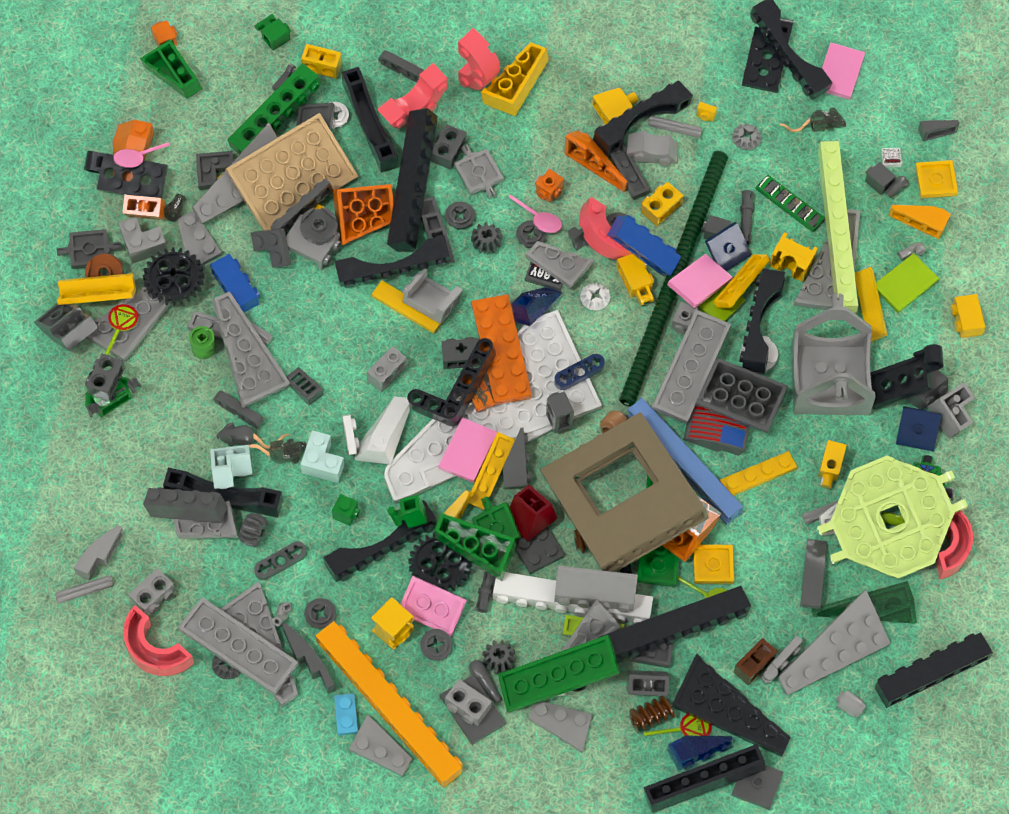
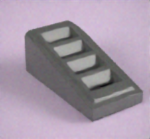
M920 121L918 131L922 141H928L956 133L959 121Z
M299 367L286 376L290 382L289 386L308 406L323 395V389ZM297 374L300 375V377L297 378L295 381L291 380ZM304 379L305 381L298 386L297 383ZM309 384V386L306 387L304 390L301 389L305 385ZM312 388L314 389L312 392H310L309 394H307V392H308L310 389H312Z

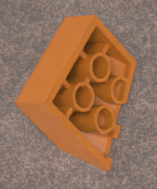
M392 184L333 190L334 210L338 224L337 231L340 233L341 245L391 223L394 205Z

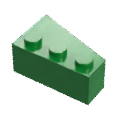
M171 39L140 58L144 68L185 98H189L202 90L198 79Z

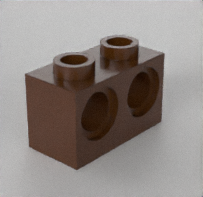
M762 638L735 665L733 673L749 685L775 659L777 650Z

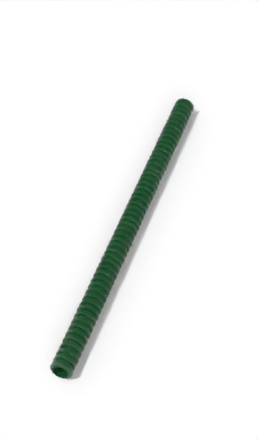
M714 151L711 161L701 183L702 185L676 248V253L681 258L671 276L667 275L655 303L656 306L653 308L654 311H652V316L636 353L637 356H635V361L632 363L633 366H631V371L619 398V401L625 406L631 407L636 403L635 401L642 388L647 370L659 343L660 335H662V330L677 295L667 285L668 281L687 268L689 264L688 262L698 240L697 237L700 235L699 233L728 160V155L722 151Z

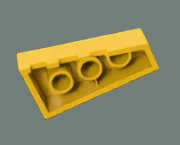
M530 42L515 57V61L511 65H507L504 68V72L499 77H495L488 88H484L481 91L483 104L516 116L549 61L547 48Z

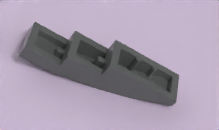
M435 197L424 198L421 221L426 237L430 239L445 235L451 260L447 264L453 263L455 260Z
M807 539L800 607L820 609L827 541Z
M287 623L282 624L283 632L299 665L306 663L312 679L321 677L327 693L334 692L335 685L315 651Z

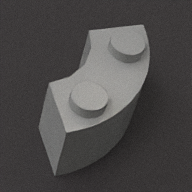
M646 131L628 134L627 154L634 158L635 161L657 163L661 166L677 163L678 143L670 135L658 136L649 134Z

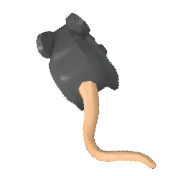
M232 422L228 423L216 437L222 442L228 443V446L251 445L255 439L262 447L272 449L289 434L282 435L272 446H267L254 433L251 426L241 425L235 427Z

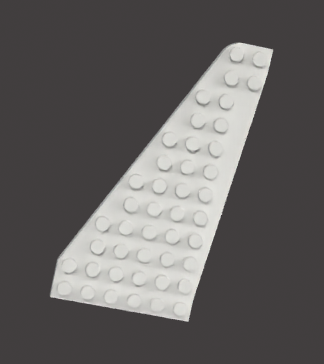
M558 310L529 320L517 332L532 398L494 405L480 412H476L471 401L462 418L500 432L513 439H516L520 428H524V433L528 434L529 442L553 430L546 416L547 398L555 392L561 393L565 391L574 410L573 420L602 409L601 402L589 378L567 390H559L554 385V378L557 372L581 361ZM577 368L574 370V373L577 376H582L585 374V371ZM486 372L483 379L491 394V389ZM560 378V382L566 383V379ZM459 396L456 400L460 401L464 396ZM449 413L447 417H452L455 413ZM432 419L392 460L391 465H387L384 478L394 504L400 502V499L420 494L456 477L453 474L438 469V466L458 425L448 426Z

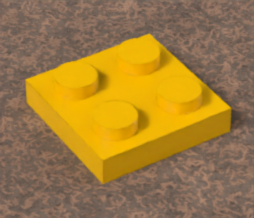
M953 160L916 163L915 169L920 198L957 196L958 189Z
M699 545L693 552L694 584H734L733 545Z

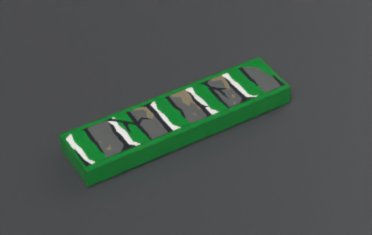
M768 174L756 186L758 192L811 232H814L825 221L823 215Z

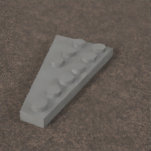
M270 123L265 125L230 166L277 138ZM225 170L195 203L192 209L202 224L242 202L244 199Z
M847 209L853 265L855 268L860 211ZM826 238L807 279L794 301L795 306L826 310L832 307L831 295L834 294L828 238Z
M181 283L180 286H185L187 283ZM162 284L161 287H166L168 284ZM142 287L141 291L136 293L133 298L124 299L117 304H126L134 307L139 317L135 327L127 331H119L111 348L110 354L123 360V362H126L172 303L170 301L168 305H165V300L158 303V297L152 299L151 293H147V287ZM109 312L93 320L98 328L86 337V339L104 350H107L116 331L109 324Z
M230 291L214 298L212 303L241 407H247L287 388L290 385L289 380Z
M257 582L221 608L222 611L283 651L276 628L272 623L273 619L260 582ZM292 674L274 696L282 707L298 696Z
M863 590L777 676L785 695H789L891 644L867 591Z

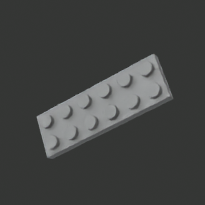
M699 310L695 311L652 405L653 410L686 424L688 423L699 394L730 329V323Z
M203 597L178 627L180 632L274 696L299 665L298 661Z

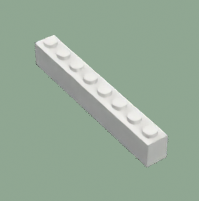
M507 572L502 581L497 578L495 580L493 599L498 603L506 604L512 602L520 607L530 605L535 606L539 610L554 609L557 613L572 612L580 617H584L592 607L582 608L575 604L563 606L554 602L556 580ZM635 594L633 611L619 612L617 609H609L607 611L618 623H625L626 621L636 624L650 618L653 597Z

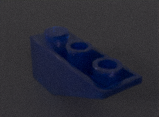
M543 287L521 293L511 304L515 322L531 326L562 292Z
M686 735L668 744L667 751L678 771L683 768L688 770L695 766V762L702 760V762L709 760L713 756L712 754L717 751L720 753L727 751L732 744L733 738L732 736Z

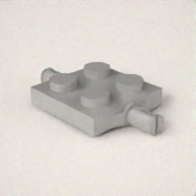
M468 145L462 146L461 149L465 157L455 162L454 167L469 194L473 195L485 190L490 199H492V196L494 198L496 193L492 186L503 182L504 177L489 151L485 149L472 153Z

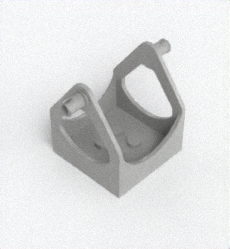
M837 293L831 295V308L795 327L791 343L793 414L870 415L875 400V392L872 390L870 375L872 326L843 306L844 296L839 293L838 298ZM828 320H845L861 332L842 338H822L810 335L805 331Z

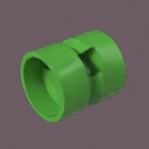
M206 326L194 328L189 336L192 353L199 359L212 357L216 351L213 331Z

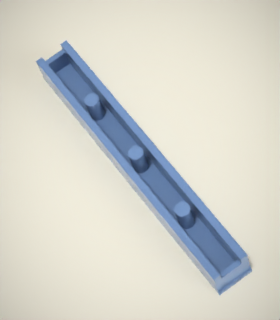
M642 397L628 408V418L640 412L643 414L682 474L686 476V480L704 501L722 513L720 518L726 524H729L737 516L742 515L744 507Z

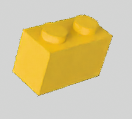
M977 294L955 297L950 309L952 316L955 315V330L959 332L960 338L983 335L986 327Z

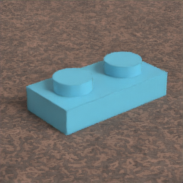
M354 693L334 695L338 736L357 734L358 727Z

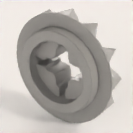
M746 123L745 125L740 124L734 129L732 139L738 148L752 150L759 146L762 136L760 130L755 125L752 126ZM744 132L747 133V135L751 134L750 139L744 137Z

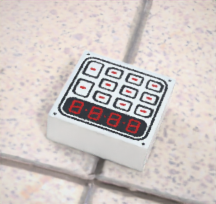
M900 148L881 149L882 164L885 167H901Z

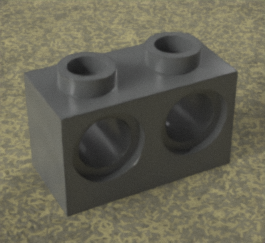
M446 124L444 130L441 129L438 133L437 143L433 144L431 162L451 170L462 150V146L467 141V132Z
M102 353L100 358L94 362L92 374L88 375L85 386L87 387L88 394L110 401L125 370L123 360ZM105 367H112L110 370H104ZM98 383H104L103 386H96Z
M565 391L551 394L547 398L546 416L554 433L571 428L573 426L574 410Z

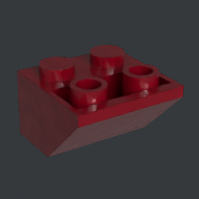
M530 484L514 495L510 509L521 536L527 542L558 519L552 504Z

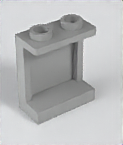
M300 214L286 236L289 254L292 251L317 263L318 269L322 270L325 265L328 266L331 262L332 253L338 251L341 246L340 233L337 232L333 239L323 245L309 242L303 237L300 230L301 217L303 216ZM315 224L317 229L322 228V224Z
M424 268L421 273H417L414 276L411 284H407L404 287L402 302L441 324L460 302L463 289L456 286L452 291L429 279L427 277L428 270Z

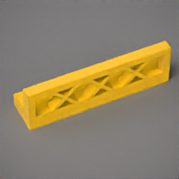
M130 273L59 280L60 296L57 299L58 305L133 298L136 292L134 275Z

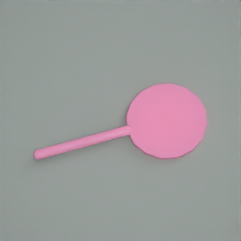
M167 142L141 152L130 149L120 150L114 154V161L122 167H136L143 162V154L170 146V143Z
M509 195L511 200L535 215L533 223L539 230L555 233L562 228V222L557 216L547 212L537 213L514 196Z

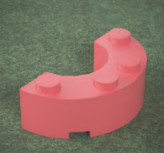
M474 28L458 41V52L468 62L458 71L459 83L463 87L482 90L499 74L500 63L495 52L491 53L488 49L490 44Z
M433 63L419 74L417 84L409 93L399 99L390 98L377 110L392 127L398 129L406 127L409 111L425 108L433 111L436 108V103L448 89V78Z
M590 197L581 207L579 214V224L583 229V236L587 243L596 252L610 259L617 260L632 254L607 236L611 229L606 220L605 212L607 206Z
M962 511L954 513L946 533L950 547L945 551L939 552L935 563L939 579L950 577L958 572L966 562L972 548V527Z
M134 605L124 623V641L132 661L143 671L157 676H171L190 668L194 664L193 657L179 643L170 648L160 649L153 647L147 642L146 635L151 627L150 619Z

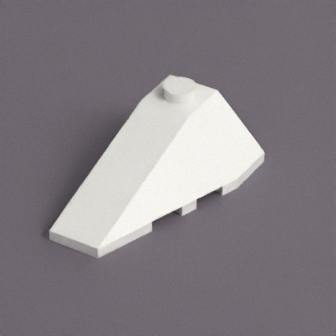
M394 396L359 444L360 449H357V454L354 458L356 461L391 465L411 408L407 398Z

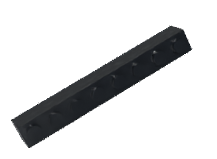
M428 108L409 111L387 245L397 252L416 250L433 142L435 140V130L438 122V116Z
M738 586L605 635H609L618 664L624 658L639 656L643 651H654L659 645L664 643L670 645L676 642L677 639L682 637L687 639L698 631L706 632L712 626L718 624L719 626L725 625L731 619H742L748 615L751 604L742 586Z

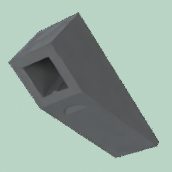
M520 428L503 466V489L525 488L527 483L531 482L530 471H526V463H529V452H525V444H528V434L524 433V428Z

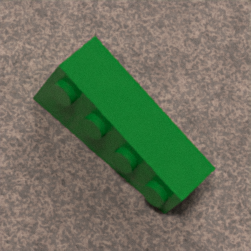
M441 513L434 530L435 538L502 581L516 548L515 538Z

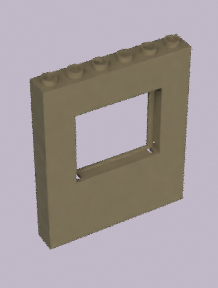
M641 412L540 469L550 489L602 571L616 572L709 518L704 505ZM633 452L653 482V485L601 514L580 481Z

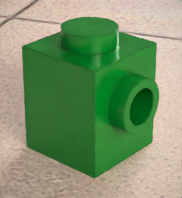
M342 494L339 495L332 509L333 519L351 526L353 520L357 519L360 513L358 501Z

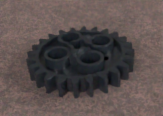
M172 247L171 252H168L165 248L164 254L158 251L157 258L151 256L152 262H146L148 268H144V287H147V293H151L152 299L158 297V303L165 300V305H168L172 301L173 306H175L176 301H179L183 305V299L190 302V295L197 297L195 291L201 292L200 285H204L203 279L205 278L204 269L201 266L200 259L196 260L195 254L190 256L189 250L183 253L182 248H180L178 252H175V248ZM182 266H186V267H187V268H185V269H179V268L182 267ZM162 267H168L166 270H161ZM181 283H187L185 286H180ZM162 284H168L166 287H161Z
M433 532V538L425 535V542L419 539L420 546L413 545L415 551H410V557L412 558L408 559L411 565L409 566V571L413 572L411 577H418L447 591L448 588L455 591V585L462 587L461 580L467 582L466 575L471 574L469 568L472 567V562L435 538V532ZM441 548L442 551L440 553H435L433 549ZM451 558H457L459 561L456 563H452L449 560ZM424 563L432 565L430 568L422 567ZM441 573H445L448 576L446 578H440L438 575Z

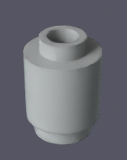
M849 690L846 693L841 691L835 700L838 702L837 707L851 717L855 716L858 718L866 707L863 700Z

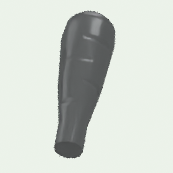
M480 660L472 661L469 664L471 674L477 679L494 703H499L502 699L497 693L485 665Z

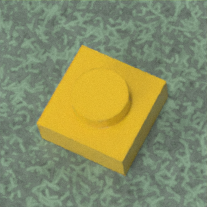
M699 102L696 116L703 121L713 122L716 117L717 107Z

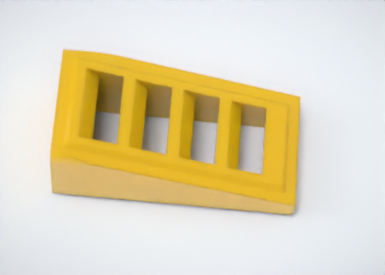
M465 490L443 514L460 519L474 492Z

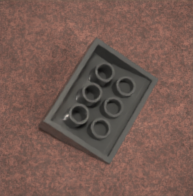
M716 358L695 405L767 433L785 398L788 385Z

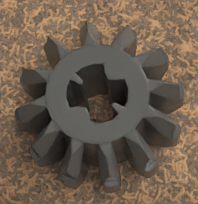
M487 222L484 223V226L478 224L477 229H473L471 236L474 249L479 248L480 253L486 250L487 255L490 250L496 252L497 247H501V241L503 240L500 228H495L494 223L488 226Z
M257 513L248 514L239 531L240 541L247 546L256 547L260 545L267 530L266 526L268 523L266 518Z
M502 639L500 644H497L494 640L492 641L493 646L486 645V650L482 652V656L485 657L483 664H488V671L494 668V673L497 674L498 669H501L502 673L506 671V668L512 669L511 663H514L516 658L514 657L515 650L510 649V643L504 645V640Z

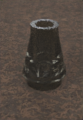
M176 194L173 200L164 208V216L169 221H177L182 216L186 200L183 195Z

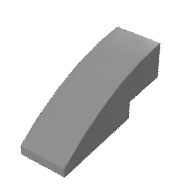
M118 525L109 530L87 548L74 566L76 575L90 580L99 564L107 566L124 535L122 526Z

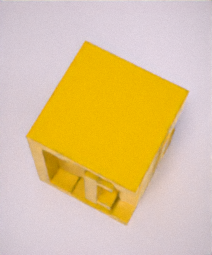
M784 232L772 253L769 267L778 271L784 268L790 269L792 271L791 277L803 282L815 261L818 248L814 247L813 250L808 246L806 248L794 242L793 239H787L788 233Z
M392 597L371 617V620L375 622V628L372 632L393 650L400 643L402 644L414 630V625L412 624L414 616Z

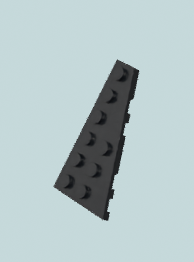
M696 653L672 703V707L754 745L758 744L759 747L782 757L791 737L773 721L764 716L760 709L754 707L741 692L717 674L715 669L707 665Z

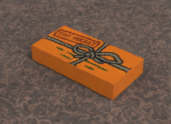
M484 379L472 399L476 412L494 406V401ZM467 380L465 384H470L473 380Z

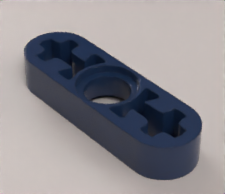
M592 354L557 372L554 378L555 387L559 390H567L600 373L604 369L605 364L603 356ZM593 361H595L596 363L599 362V366L597 367L596 365H592ZM581 368L585 371V374L577 376L574 370ZM560 378L566 379V383L560 382Z

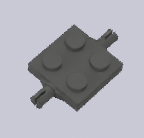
M107 229L69 233L68 247L57 248V256L69 254L72 269L86 268L87 263L94 256L102 253L110 254V250H122L121 242L110 243Z

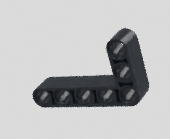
M482 338L476 343L446 400L419 389L411 390L408 393L407 400L412 410L448 426L458 425L496 355L492 341L488 338ZM487 347L490 348V349H489L488 351H486V352H483V351H482L484 348H487ZM476 364H481L480 367H478V368H473L474 365H476ZM467 380H473L470 384H465ZM459 396H464V398H463L462 400H460V401H457V400H456L457 397H459ZM421 398L420 402L413 403L415 399ZM432 406H438L437 409L430 410ZM449 413H455L454 416L447 417Z

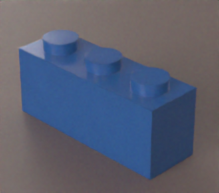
M228 254L210 264L211 273L225 293L230 291L243 312L259 305L258 297H260V294L256 287H251L248 275L242 273L240 270L241 266L236 258L233 259Z

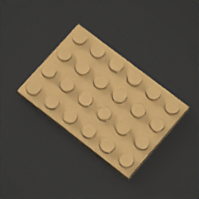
M320 113L225 169L262 230H270L276 219L281 218L288 208L296 205L304 194H308L318 182H322L325 178L331 183L334 190L358 177Z

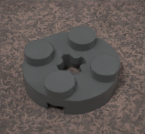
M312 208L306 211L301 217L300 225L303 237L316 245H323L333 239L338 230L335 214L327 208L316 210ZM323 223L320 229H317L315 224Z

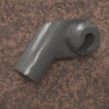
M899 176L885 193L892 198L901 188H906L909 181L905 176Z

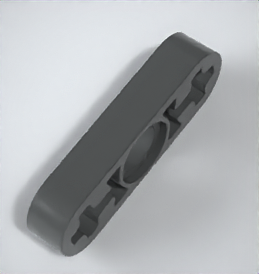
M386 50L378 58V61L383 66L399 74L402 73V76L416 83L419 80V74L424 71L422 68Z
M219 391L213 398L216 404L233 415H238L239 419L255 429H258L264 422L258 413L248 407L242 408L239 401L223 391Z
M293 542L259 561L254 568L256 577L260 580H267L303 560L307 553L306 546L302 542ZM294 548L301 549V554L294 553ZM287 552H289V555H291L292 560H289ZM278 557H284L286 563L284 565H277L275 560ZM261 567L264 569L268 568L266 574L263 572L259 573Z

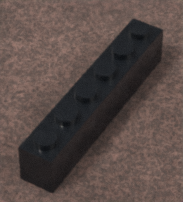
M980 632L976 635L974 633L969 634L962 642L957 643L955 641L946 647L947 649L943 651L936 650L929 655L930 657L924 660L919 658L907 668L902 666L890 676L886 674L878 678L875 690L885 707L888 708L989 660L993 652L982 633Z
M758 744L645 786L644 794L651 812L655 813L765 770V760Z

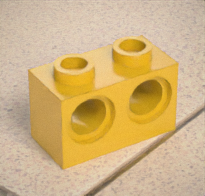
M306 44L301 57V64L304 63L316 74L337 79L342 65V55L338 51Z
M666 182L663 186H658L652 196H647L642 201L641 213L654 225L658 226L683 204L684 195L669 182Z

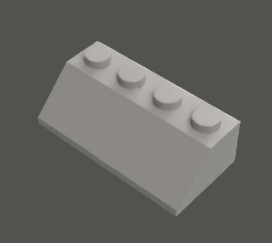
M558 566L554 602L563 606L575 604L582 608H588L597 599L606 610L617 609L619 612L633 611L638 575Z

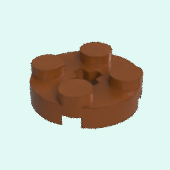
M108 253L94 256L87 263L85 269L86 278L103 276L100 270L107 268L109 275L124 274L122 261Z

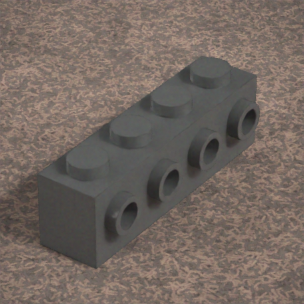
M161 487L149 488L143 503L150 517L222 523L227 509V505L220 493H207L197 490L183 491L181 489L170 490Z

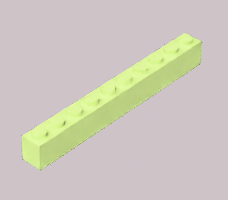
M839 141L820 142L818 159L833 291L837 293V298L839 293L843 294V306L856 314L858 299Z

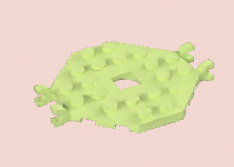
M884 456L851 470L831 521L817 528L820 536L834 530L842 551L830 555L832 564L846 558L896 579L933 565L954 513L968 507L965 499L951 504L943 483L950 482L955 478L952 470L938 476L898 461L890 456ZM897 505L905 523L887 529L880 512Z

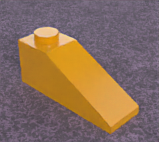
M892 205L889 213L890 217L937 239H940L951 215L945 209L935 206Z

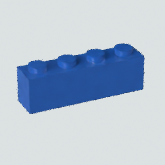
M629 215L617 216L607 236L659 274L671 276L681 258L676 253V249L670 245H665L660 237L650 234V230L643 225H638L633 217Z

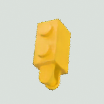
M630 254L618 258L616 268L630 297L636 296L640 306H642L645 302L649 301L651 303L654 301L651 293L654 279L652 274L647 272L646 263L635 255Z

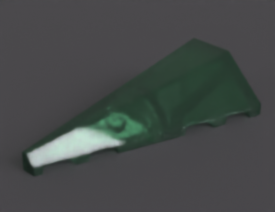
M908 581L867 592L880 621L917 623L914 598ZM859 595L820 606V609L812 608V616L835 619Z

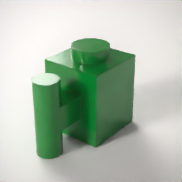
M273 14L254 25L257 31L261 30L262 39L273 51L290 40L291 30L286 23H282L279 18L276 20Z
M418 494L400 499L401 509L395 510L394 507H389L387 510L395 526H401L402 520H405L408 528L427 523L426 508Z

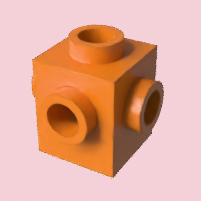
M549 168L543 176L540 175L536 180V194L542 200H547L551 203L554 198L557 199L561 195L564 188V178Z

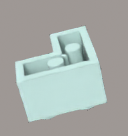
M316 431L311 432L300 464L301 473L339 483L344 468V458L329 454L331 435Z
M249 445L210 449L214 489L233 487V477H245L252 474Z

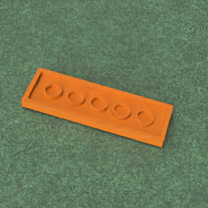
M509 295L471 301L479 338L490 339L496 350V355L487 371L494 405L531 399V389ZM487 347V348H484L482 351H483V352H486V351H488L490 348H488V347Z

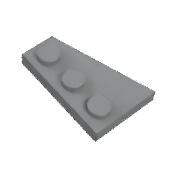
M229 501L225 502L227 509L222 523L173 519L178 538H239L231 503Z

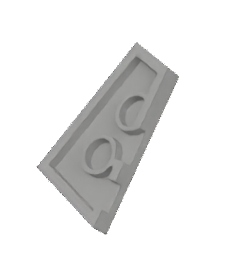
M194 211L178 218L185 252L189 250L190 256L195 254L196 260L200 259L201 266L222 256V252L204 225L199 222Z
M539 241L526 253L528 260L569 289L593 264V259H585L572 252L566 253L560 251L557 247Z
M596 599L562 650L564 651L597 639L602 635L618 630L621 626Z
M542 701L532 705L529 715L531 722L557 736L561 741L576 748L577 751L583 752L592 714Z
M367 715L349 751L403 777L412 761V757Z

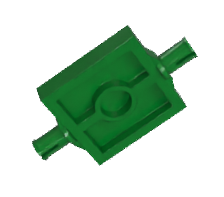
M489 497L481 499L485 510L471 518L473 524L515 538V541L522 538L507 502L498 506H492Z

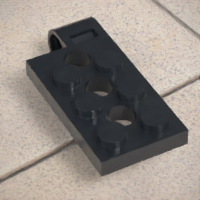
M780 17L784 37L787 43H789L794 20ZM755 26L741 86L777 93L783 63L780 55L773 51L771 43L767 42L766 38L763 37L760 27ZM768 52L772 55V57L770 59H764L762 57V54ZM760 69H766L768 71V74L762 76L758 73V71Z
M87 151L84 170L100 174L97 184L98 191L120 195L162 198L168 165L143 160L139 166L122 167L115 163L114 155ZM113 169L115 175L112 178H106V170ZM126 172L133 174L131 181L126 182L123 180V175ZM145 175L151 177V182L148 185L141 183V179Z
M937 344L927 345L922 350L914 352V357L870 372L871 386L875 392L872 408L877 409L931 390V372L939 370L944 366L942 346ZM923 370V374L918 378L920 371ZM907 376L906 381L904 383H901L904 377ZM888 382H890V386L887 389H885Z

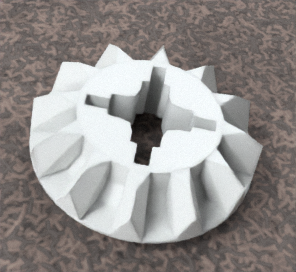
M333 102L335 105L334 114H338L337 120L333 118V129L335 127H342L344 123H347L349 117L347 107L340 102Z
M597 282L594 284L588 283L580 293V300L590 310H601L610 301L609 289L604 284L601 285ZM599 291V296L592 299L591 293L596 294Z

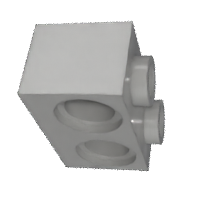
M392 346L367 371V381L382 393L407 367V357Z
M157 568L128 595L130 602L148 616L150 613L154 614L164 600L168 601L173 597L175 587ZM158 585L165 586V588L162 590L156 589ZM144 598L151 599L148 603L141 602Z
M458 679L445 697L446 708L452 713L457 712L462 715L463 720L471 725L475 724L478 726L492 708L491 700L460 679ZM462 696L464 700L457 702L454 700V697ZM472 707H478L480 708V711L478 713H473L470 711V709Z

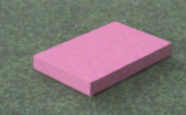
M830 43L822 69L833 84L825 93L851 99L865 52Z
M704 254L669 280L667 285L695 309L727 285L733 277L707 254Z
M462 418L438 469L474 483L497 431Z
M412 576L400 605L414 616L415 621L433 629H441L449 636H452L467 599Z

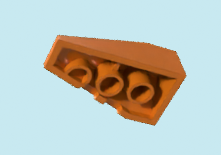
M134 119L119 124L113 139V155L125 149L138 152L149 149L154 136L152 123ZM147 153L142 155L144 161ZM126 172L123 175V180L126 182L131 181L133 178L131 172Z
M577 130L566 135L564 151L566 156L621 191H626L627 180L588 134Z

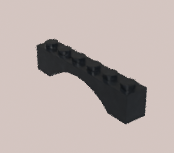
M763 0L753 6L750 12L751 20L760 27L763 37L768 38L773 51L780 55L783 65L790 69L792 77L796 82L800 83L804 94L809 96L811 100L817 98L830 89L833 84L822 68L804 61L791 49L781 28V10L774 0Z
M359 66L343 71L342 84L380 172L398 167L397 153L378 119Z
M679 80L673 84L670 83L662 91L655 92L647 100L640 101L634 108L627 109L619 117L612 118L606 125L596 128L593 141L608 156L621 148L625 134L638 121L656 114H677L690 105L693 95Z
M445 235L426 239L414 253L392 263H369L355 257L335 261V266L341 287L350 288L354 287L355 283L363 282L367 284L373 282L374 279H388L398 273L405 275L415 269L422 271L424 268L428 269L432 265L443 266L451 260Z
M762 269L761 276H757L756 286L758 291L754 290L753 295L755 306L751 305L750 317L752 319L747 322L746 332L749 333L748 336H744L743 347H745V351H741L739 362L743 363L742 368L752 372L763 374L766 372L769 347L761 334L760 324L766 311L782 297L785 282V272Z
M169 467L163 483L164 489L197 490L207 493L217 492L221 494L225 502L229 501L233 509L276 518L279 517L283 503L282 491L264 487L214 489V483L195 476L187 471Z
M422 500L426 508L427 523L408 528L405 520H402L401 526H398L391 535L376 544L363 548H338L324 556V565L335 582L349 579L355 571H363L368 567L369 563L382 560L388 552H396L402 547V544L406 542L411 543L421 533L432 531L436 525V517L425 500Z

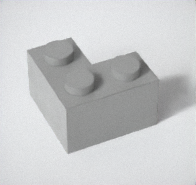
M136 217L118 223L132 264L151 258V256H157L158 251L163 254L164 249H167L160 227L142 232Z
M965 382L928 405L930 411L942 414L940 427L948 438L973 423L963 408L965 404L975 399Z

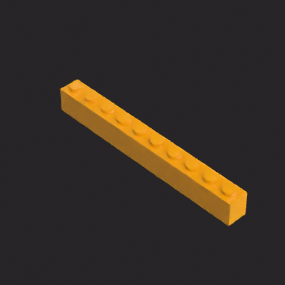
M333 621L315 635L317 644L443 788L462 774L461 766L463 764L457 756L453 757L448 752L449 748L443 741L439 742L435 737L437 736L435 731L430 726H425L422 716L417 711L414 713L411 710L409 701L397 694L398 690L392 682L388 683L384 679L385 675L381 669H376L371 664L373 662L366 653L362 654L358 643L354 639L350 640L348 638L347 631L341 624L338 626Z

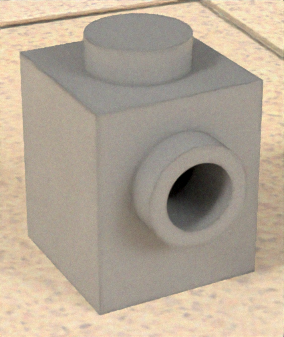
M680 302L671 328L679 334L686 333L691 319L698 308L694 309L691 305Z

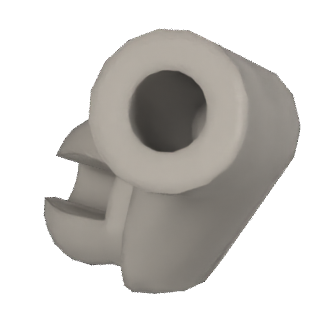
M916 242L898 251L897 256L900 260H903L913 253L922 255L926 249L923 243Z
M286 601L278 605L276 616L272 620L274 626H280L287 620L288 612L292 610L290 602Z

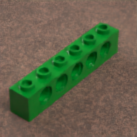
M302 63L227 139L229 146L240 154L252 141L246 139L250 136L255 138L264 128L259 127L263 123H270L274 131L279 130L282 123L287 118L292 117L295 110L307 101L309 95L319 89L321 84L319 76ZM298 86H304L302 89H297ZM287 98H292V100L285 102ZM274 111H279L278 114H272Z

